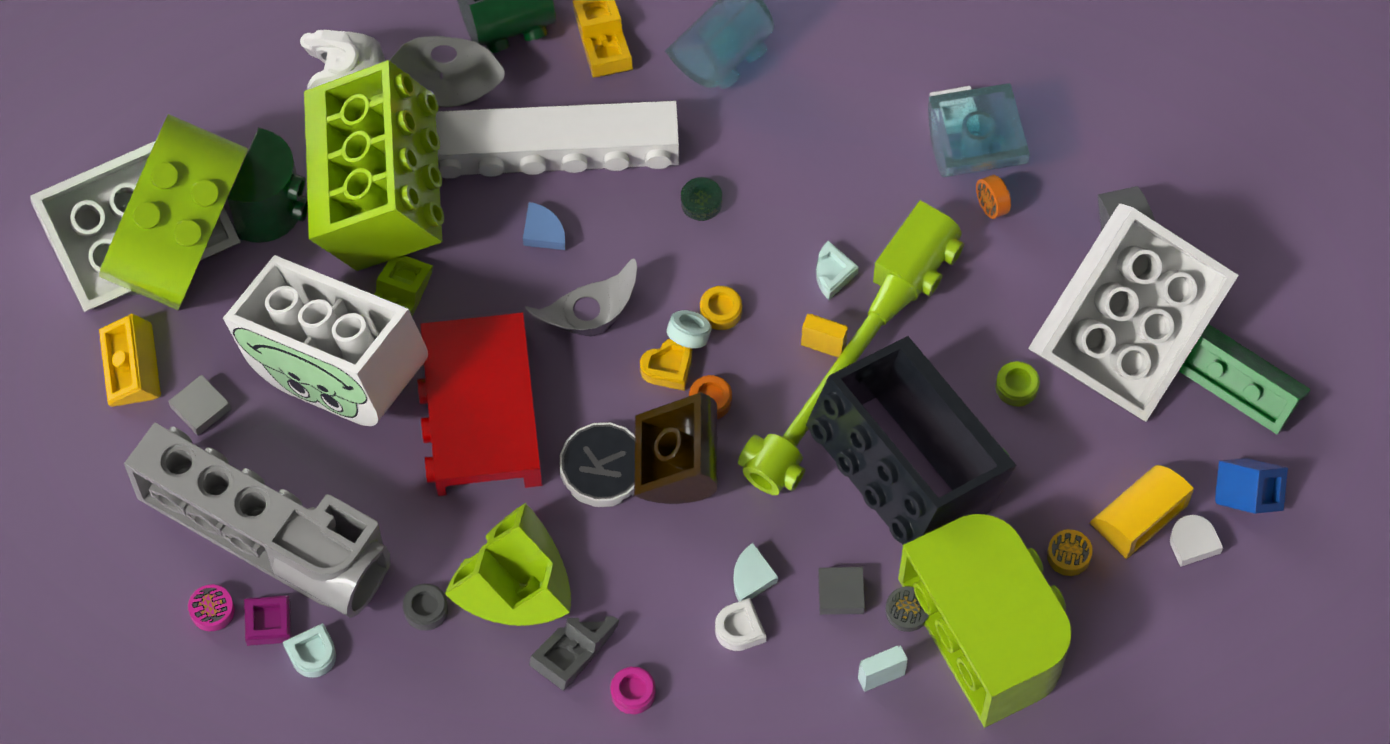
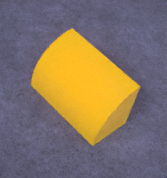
M1155 465L1095 516L1089 524L1125 559H1128L1189 505L1194 488L1175 471L1165 466Z

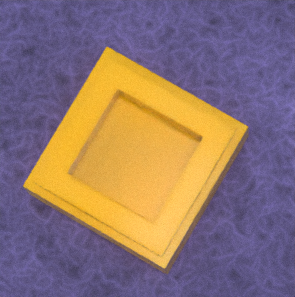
M807 314L802 326L801 345L839 357L846 348L848 327L813 314Z

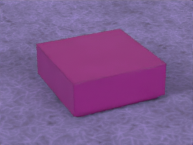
M289 596L244 599L245 641L247 646L279 644L292 638L291 601Z

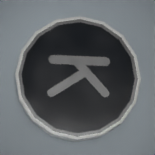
M610 422L592 423L574 432L566 440L560 453V476L564 485L571 491V495L579 502L594 507H613L622 503L623 499L628 498L631 494L633 496L635 435L627 428Z

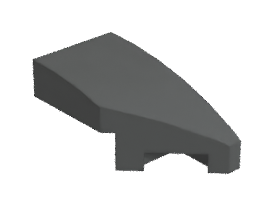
M605 616L604 621L579 622V618H567L565 627L558 628L531 655L529 666L564 691L616 630L619 620L614 616Z

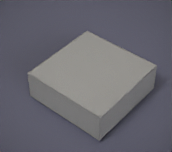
M200 375L168 401L170 408L197 436L231 410L229 402L203 375Z

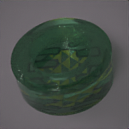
M697 177L689 180L681 190V208L689 218L697 221H706L712 219L720 212L722 207V190L715 181L705 177Z

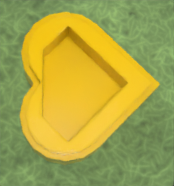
M667 339L662 343L660 349L653 348L647 350L640 359V374L642 378L654 385L684 391L692 364V348L681 346L673 340Z

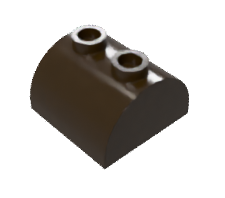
M700 392L635 415L634 496L656 503L683 504L706 499L716 492L718 481L717 403L713 398Z

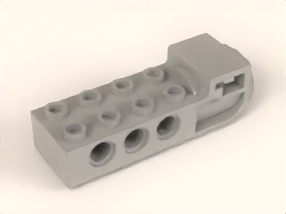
M154 422L124 463L138 500L318 604L333 608L349 618L357 616L367 606L390 568V552L383 545L379 524L376 520L330 494L325 495L317 508H305L302 506V502L291 492L280 489L277 492L265 485V481L254 471L243 468L240 471L229 465L227 458L217 450L210 447L203 450L192 444L191 438L180 429L173 426L166 429Z

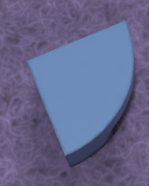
M528 203L523 246L565 250L563 226L558 217L548 208L536 203Z

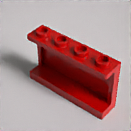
M523 312L420 323L421 337L427 347L428 358L423 364L425 378L417 379L420 404H428L429 417L421 418L423 443H432L433 456L425 457L427 483H436L438 496L447 495V486L524 478L525 488L542 486Z

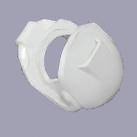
M317 30L315 33L304 34L300 40L302 47L310 56L318 58L325 63L324 70L311 77L307 90L385 61L380 43L375 38L361 33Z

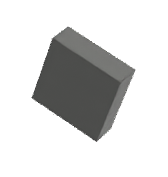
M863 567L818 568L819 614H864Z

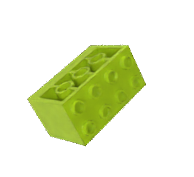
M389 60L304 91L309 240L356 271L442 243L444 214L440 205L442 176L438 167L440 140L436 129L438 103L435 95Z

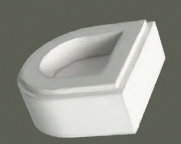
M1198 515L1184 516L1175 523L1171 532L1170 544L1180 567L1221 554L1223 546L1213 525L1204 517Z
M750 598L728 605L718 613L715 621V634L719 643L725 648L733 651H742L766 642V634Z

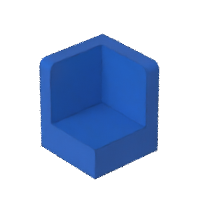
M1248 458L1221 460L1218 465L1215 502L1218 505L1254 514L1284 511L1288 468Z

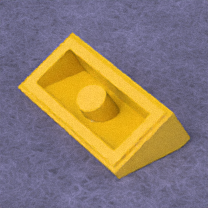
M130 314L100 328L99 334L108 405L114 407L150 401L161 397L152 324L139 316Z

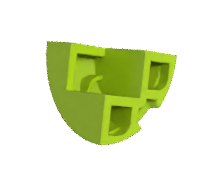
M524 503L506 516L486 534L487 543L481 547L477 554L471 558L464 559L445 592L446 596L469 613L482 619L505 625L527 626L550 622L570 613L571 608L570 585L562 558L548 531L527 503Z

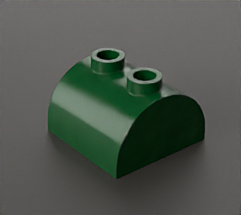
M457 0L471 40L485 46L491 53L509 48L508 38L520 34L524 35L525 41L542 38L549 34L546 26L556 23L553 0Z
M259 127L227 198L238 238L255 243L269 242L284 236L292 230L298 220L304 221L308 214V197L303 196L306 178L297 175L290 147L279 135Z

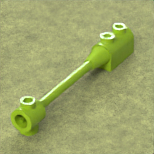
M919 200L875 262L873 282L881 287L870 306L868 317L783 436L768 434L763 439L755 434L744 446L738 459V465L743 467L744 476L756 488L770 495H778L783 487L790 491H794L806 471L805 468L800 466L803 456L797 445L809 429L806 423L828 376L857 362L881 326L886 325L906 305L916 300L921 292L930 297L936 291L943 276L937 272V269L943 261L953 265L959 258L965 243L959 240L962 235L961 229L952 218Z

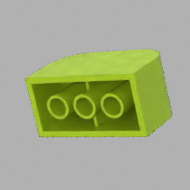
M168 114L106 253L99 277L179 310L248 148Z
M973 514L954 520L904 544L898 580L902 587H914L921 607L929 615L924 625L985 728L1042 700L1053 691L1059 681L1070 645L1071 626L1068 616L1064 611L1066 609L1065 600L1059 589L1055 585L1049 586L1042 574L1044 571L1043 564L1037 552L1033 548L1027 549L1018 533L1005 521L990 515Z

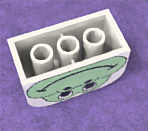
M276 255L271 258L223 317L246 361L267 382L291 396L363 426H374L379 422L428 358L427 347L408 308Z

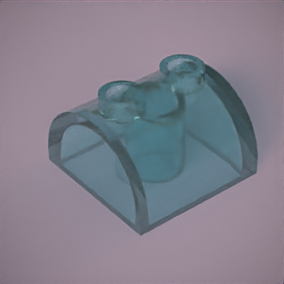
M717 0L665 50V53L686 76L696 83L708 88H715L719 85L721 89H725L735 83L741 76L736 67L746 59L749 63L753 62L767 51L768 47L763 41L774 30L773 17L763 0Z
M1011 83L929 96L928 120L936 164L943 178L1028 163L1030 153Z

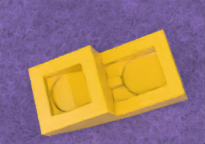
M573 0V8L593 78L633 70L632 57L622 31L621 17L615 0Z

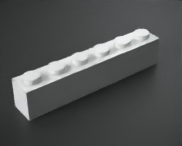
M676 101L439 111L436 114V129L440 140L438 167L443 178H456L460 175L482 174L493 177L502 173L513 172L536 175L544 171L557 170L578 173L586 169L601 168L620 171L627 167L645 166L653 169H662L669 165H679Z

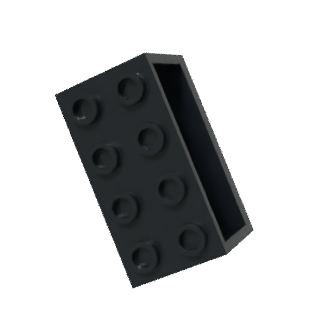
M909 336L829 375L806 423L813 439L826 449L836 462L839 471L851 480L863 495L866 504L877 512L889 527L895 540L903 545L961 517L990 513L1016 467L1013 460ZM877 398L952 491L938 498L864 408L863 404Z

